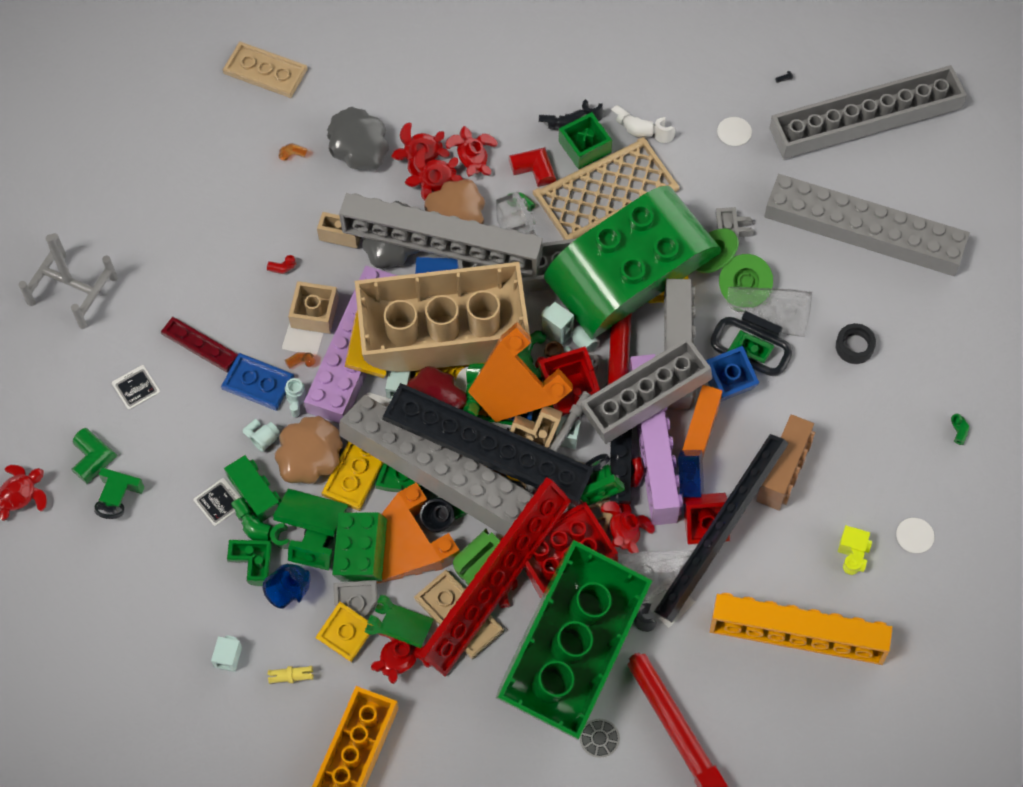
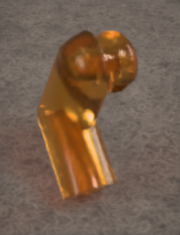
M290 143L280 148L278 156L283 161L288 160L289 156L293 154L305 158L308 149Z
M298 352L284 360L289 369L300 362H305L307 367L316 363V360L313 358L314 355L310 352Z

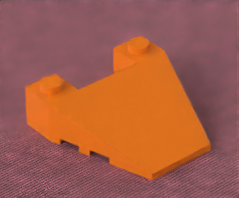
M518 322L501 335L498 343L468 390L470 395L495 422L556 404L573 390L572 382L559 368L541 382L519 358L517 354L531 343V337Z
M417 482L398 492L382 513L387 519L382 582H377V584L401 579L403 576L420 575L426 571L442 570L453 564L454 557L460 553L459 548L449 533L430 543L414 517L420 514L422 506L427 502V498Z

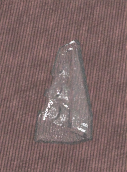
M728 287L727 307L742 315L745 311H748L782 327L783 334L805 337L811 310L812 292L793 289Z
M694 550L638 552L620 555V564L653 580L643 602H646L665 591L667 592Z

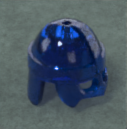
M283 564L265 578L263 593L266 599L279 609L285 608L293 600H297L300 603L309 590L311 574L309 570H305L300 565Z

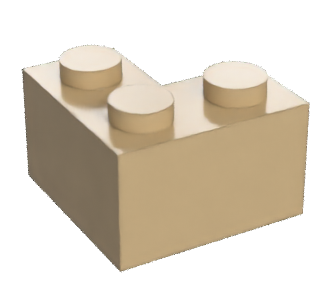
M322 212L317 226L319 240L357 248L361 237L343 233L339 215Z
M549 406L543 407L536 423L517 415L509 431L549 448L563 412Z

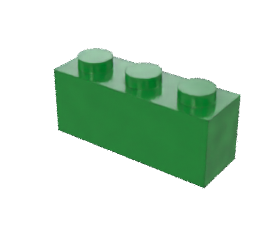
M244 455L224 468L227 478L240 496L245 499L257 519L263 522L274 515L280 504L279 502H281V498L276 491L272 492L269 489V481L265 475H259L257 472L259 468L253 459L249 461L247 456Z

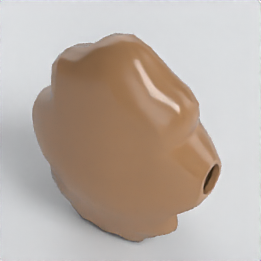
M464 179L445 182L441 190L428 194L424 208L427 212L435 211L441 215L456 216L462 220H474L483 224L484 218L481 211L486 203L483 196L479 193L477 185L472 180Z
M304 417L300 423L286 426L279 435L281 446L275 452V460L279 465L280 476L285 482L314 484L319 476L331 475L336 466L339 465V453L343 446L339 436V429L323 417Z

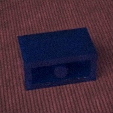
M681 450L678 455L680 494L682 497H702L704 492L702 450Z

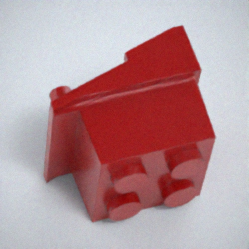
M586 346L539 360V372L543 381L559 368L573 384V390L558 403L553 404L554 409L563 412L562 416L570 414L573 404L576 405L584 391L590 395L600 391Z

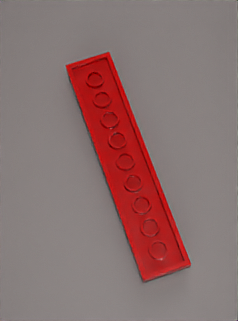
M546 477L531 500L526 504L518 518L513 522L505 536L500 540L492 554L489 555L484 565L476 573L471 583L463 591L458 601L450 609L447 616L418 654L443 676L446 677L525 567V563L530 560L571 503V500L553 480Z

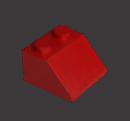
M725 492L683 495L687 544H698L728 499ZM730 535L728 536L725 542L730 541Z

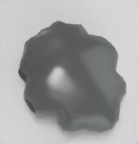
M352 106L332 116L327 129V138L330 140L328 145L330 154L336 159L346 161L347 165L352 169H378L389 150V144L384 138L386 128L383 122L377 117L368 115L366 110Z
M394 201L396 203L401 204L402 206L410 207L407 204L401 203L399 201ZM364 238L362 242L363 250L368 254L370 263L375 268L380 269L404 265L408 256L420 252L419 250Z

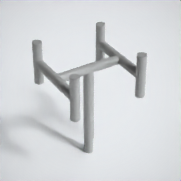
M49 234L46 236L50 249L49 254L27 285L25 281H21L18 284L28 306L35 305L32 293L44 275L87 293L88 296L80 308L78 304L71 306L79 328L84 329L87 327L84 315L108 278L111 281H116L117 274L110 257L106 255L102 258L105 269L93 287L73 279L64 260L66 253L58 234ZM53 261H55L59 272L49 268Z

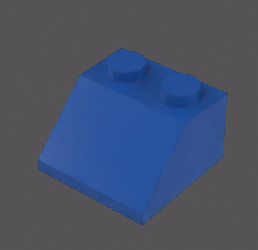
M743 346L706 360L712 371V380L708 381V385L723 390L720 402L750 391L759 384Z

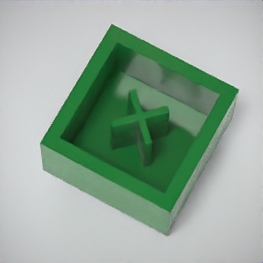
M592 112L559 128L558 142L578 170L612 153V139Z

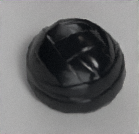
M443 498L428 500L420 511L421 523L431 532H440L448 529L455 516L453 506Z

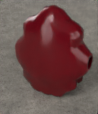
M427 366L421 369L416 377L407 383V386L461 410L467 404L466 392L456 386L454 376L442 372L435 367Z

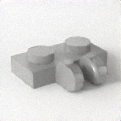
M736 207L716 208L717 229L725 228L732 230L738 237L739 244L740 237H750L754 234V230L751 227H743L753 223L751 217H737Z

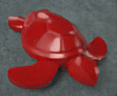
M409 122L404 124L400 131V140L405 145L404 148L395 150L391 157L394 160L407 159L409 173L417 175L418 171L413 165V159L418 150L425 149V163L435 160L438 156L446 158L450 153L447 149L443 148L441 142L445 134L443 131H439L435 136L420 133L411 137L412 124Z
M463 126L460 130V135H452L445 142L446 148L450 149L457 146L459 159L467 168L466 173L469 177L480 172L483 175L490 176L491 169L486 165L487 152L483 146L496 147L498 144L496 139L486 133L474 139L472 138L471 131L466 126Z
M420 149L416 152L413 159V165L418 174L409 176L405 180V184L409 187L420 185L422 187L421 196L425 201L428 194L441 190L445 182L463 180L460 175H456V169L454 168L458 165V158H452L448 163L441 160H431L425 163V149Z
M19 465L5 467L4 470L13 475V477L6 480L0 487V519L2 521L7 520L10 511L25 507L32 498L36 502L37 509L40 512L43 511L47 505L46 494L41 489L35 488L34 485L42 480L44 470L37 468L26 476L25 469Z
M609 501L601 506L602 512L613 515L610 520L613 546L620 547L622 550L628 549L632 555L636 556L639 552L636 545L640 538L639 527L652 534L655 531L652 522L644 515L635 516L632 514L629 504H621L619 506L618 503Z
M378 633V635L385 636L391 641L384 645L380 654V661L373 662L371 670L376 672L382 671L383 675L388 676L391 684L397 682L399 674L411 669L417 658L423 662L425 667L429 668L431 666L418 655L424 646L421 648L415 647L414 645Z

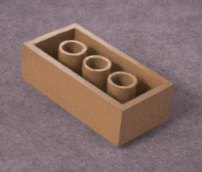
M790 414L781 438L785 439L789 444L760 487L756 502L780 511L782 504L787 505L792 488L796 484L798 474L813 443L816 433L812 431L814 427L813 422Z

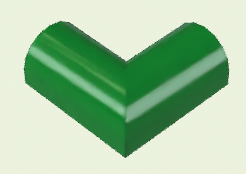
M740 330L727 352L743 346L747 357L764 363L775 346Z
M88 428L81 429L73 438L74 446L86 456L72 468V471L83 482L88 484L100 473L101 468H105L117 457V454Z
M229 540L227 561L248 563L247 583L253 586H266L269 582L272 541Z

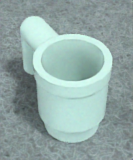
M581 326L576 327L570 334L578 348L586 346L588 352H593L600 344L596 337L591 340ZM569 346L564 347V353L571 351Z
M292 378L287 381L285 392L287 401L291 404L290 411L292 416L298 417L300 405L304 403L307 393L304 384L299 379Z
M254 419L243 429V433L258 450L264 452L266 448L277 440L281 433L271 422L254 432L261 425L257 419Z

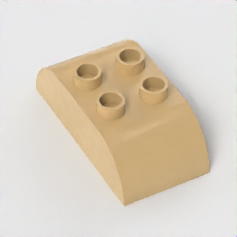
M519 262L355 281L362 356L368 364L382 370L408 372L421 370L427 366L442 368L485 363L501 335L516 322L530 335Z

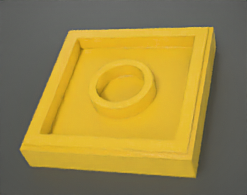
M339 602L315 638L352 662L370 636V634L365 633L368 620L342 602Z

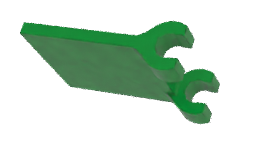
M380 595L377 602L380 604H377L375 612L385 614L381 622L378 617L370 615L365 633L370 635L381 633L421 648L434 619L397 606L387 596Z

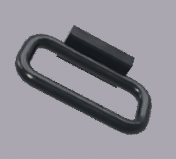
M748 311L744 312L742 320L734 317H725L716 325L710 342L713 349L719 354H723L728 350V348L719 344V337L725 326L733 325L780 346L784 350V355L779 365L775 368H770L748 358L753 369L769 376H777L786 369L792 356V348L787 341L780 338L782 333L781 326Z

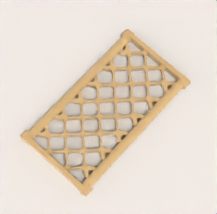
M645 137L637 139V142L532 192L563 240L580 237L630 204L632 201L626 198L628 192L638 193L640 197L647 193L643 190L645 184L655 185L656 188L666 186L660 182L661 176H664L669 183L667 186H670L675 192L680 190V188L650 147ZM643 147L649 156L640 154V148ZM630 154L636 159L633 164L623 162V157ZM639 158L649 160L648 166H638L636 164ZM652 161L655 163L659 170L650 168V164ZM613 162L619 165L618 171L606 170V165ZM622 166L632 168V173L630 175L621 174L620 169ZM595 170L602 173L601 180L591 179L590 173ZM634 170L645 171V177H634ZM649 172L659 174V178L657 181H651L646 179ZM605 175L615 176V177H616V178H615V182H614V183L604 182V181H603L604 176H605ZM625 178L629 180L627 186H620L616 184L617 179ZM580 179L586 183L584 188L580 189L573 187V181ZM631 181L642 182L641 189L630 188ZM587 184H598V190L596 192L587 190ZM601 186L611 187V194L600 193ZM563 187L569 190L566 197L556 195V190ZM614 190L626 191L623 198L613 196ZM572 191L582 193L581 199L569 198ZM585 194L595 196V201L593 203L584 202L583 197ZM546 195L552 198L551 204L548 205L542 196ZM599 197L609 199L608 205H597V199ZM554 200L565 201L564 207H553ZM612 200L622 202V208L618 210L609 206ZM567 203L578 204L577 211L566 210ZM583 205L591 207V213L589 215L580 213V207ZM594 209L605 210V216L600 219L593 216ZM552 211L561 212V218L558 220ZM564 214L574 215V222L562 221ZM577 218H587L589 220L588 225L584 227L577 225ZM562 225L571 227L572 233L567 234Z

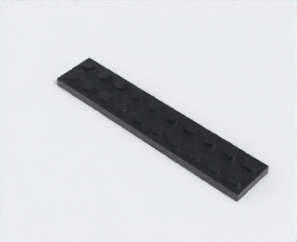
M402 383L399 384L382 420L537 489L547 477L554 481L571 500V504L575 506L578 505L594 469Z

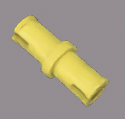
M287 666V669L268 670V675L276 676L268 677L269 684L279 682L292 684L294 681L313 680L314 674L311 673L313 672V667L293 668V666Z

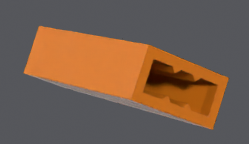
M706 385L701 387L679 459L678 467H681L684 471L699 472L720 407L723 390Z

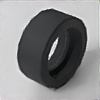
M857 323L848 324L840 330L835 348L842 360L851 364H860L866 362L872 356L876 346V338L869 327ZM850 335H858L866 340L868 344L867 349L864 352H852L844 346V339Z

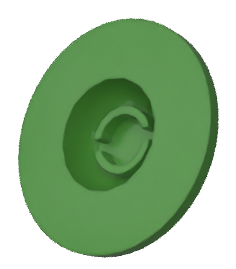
M722 228L709 232L710 236L721 248V253L696 269L697 272L711 273L721 269L731 261L739 245L738 237L732 230Z
M740 254L734 256L722 268L719 275V287L722 295L729 303L741 308H751L761 304L769 296L773 287V274L769 265L762 258L753 254Z

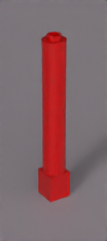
M632 313L611 327L608 385L629 373Z
M640 652L633 654L629 657L627 666L694 776V782L697 787H728L716 765L713 766L647 655L645 653L640 654Z

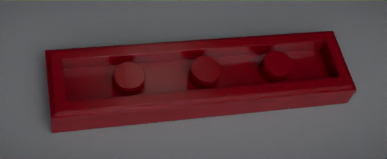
M173 316L161 330V334L226 373L231 369L238 356L237 353Z

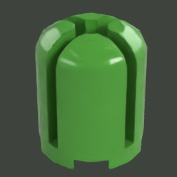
M487 528L454 557V570L462 580H465L467 585L471 583L476 573L481 569L489 555L492 554L500 542L492 532L488 533Z

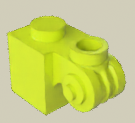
M845 525L837 552L849 555L843 563V570L849 575H854L860 571H865L867 560L863 558L865 552H870L872 541L869 540L870 532Z

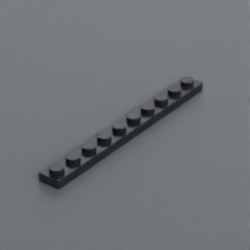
M772 434L768 436L654 610L658 616L671 623L674 621L789 443L785 439Z

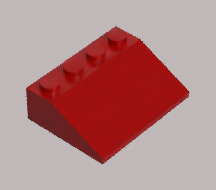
M586 502L563 513L530 560L525 563L524 569L540 598H542L553 574L573 540L618 562L617 550Z

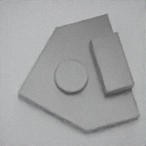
M376 580L333 583L335 606L342 602L365 618L378 602Z

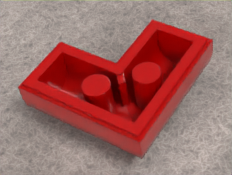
M545 147L509 155L508 159L513 175L532 171L537 187L556 181Z

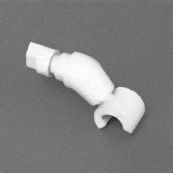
M619 105L612 108V111L618 114L616 121L624 126L629 134L635 137H651L654 134V138L661 143H669L674 139L675 128L672 126L665 128V117L657 119L655 124H653V121L631 116L630 113Z

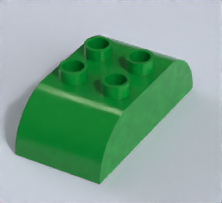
M661 186L643 194L574 240L553 260L545 272L544 279L592 340L664 292L666 279L685 278L719 255L721 248L670 186Z
M573 540L538 604L502 679L496 698L579 740L653 580Z

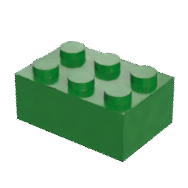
M379 512L338 513L332 575L341 582L373 580L382 582L387 519Z

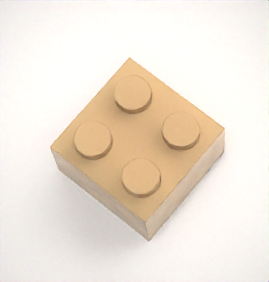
M297 281L288 315L291 328L330 334L339 301L337 287Z

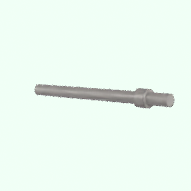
M584 391L576 405L573 404L569 411L570 415L549 449L558 451L576 419L580 418L583 414L581 401L590 397L589 393ZM527 484L524 490L532 494L535 487Z

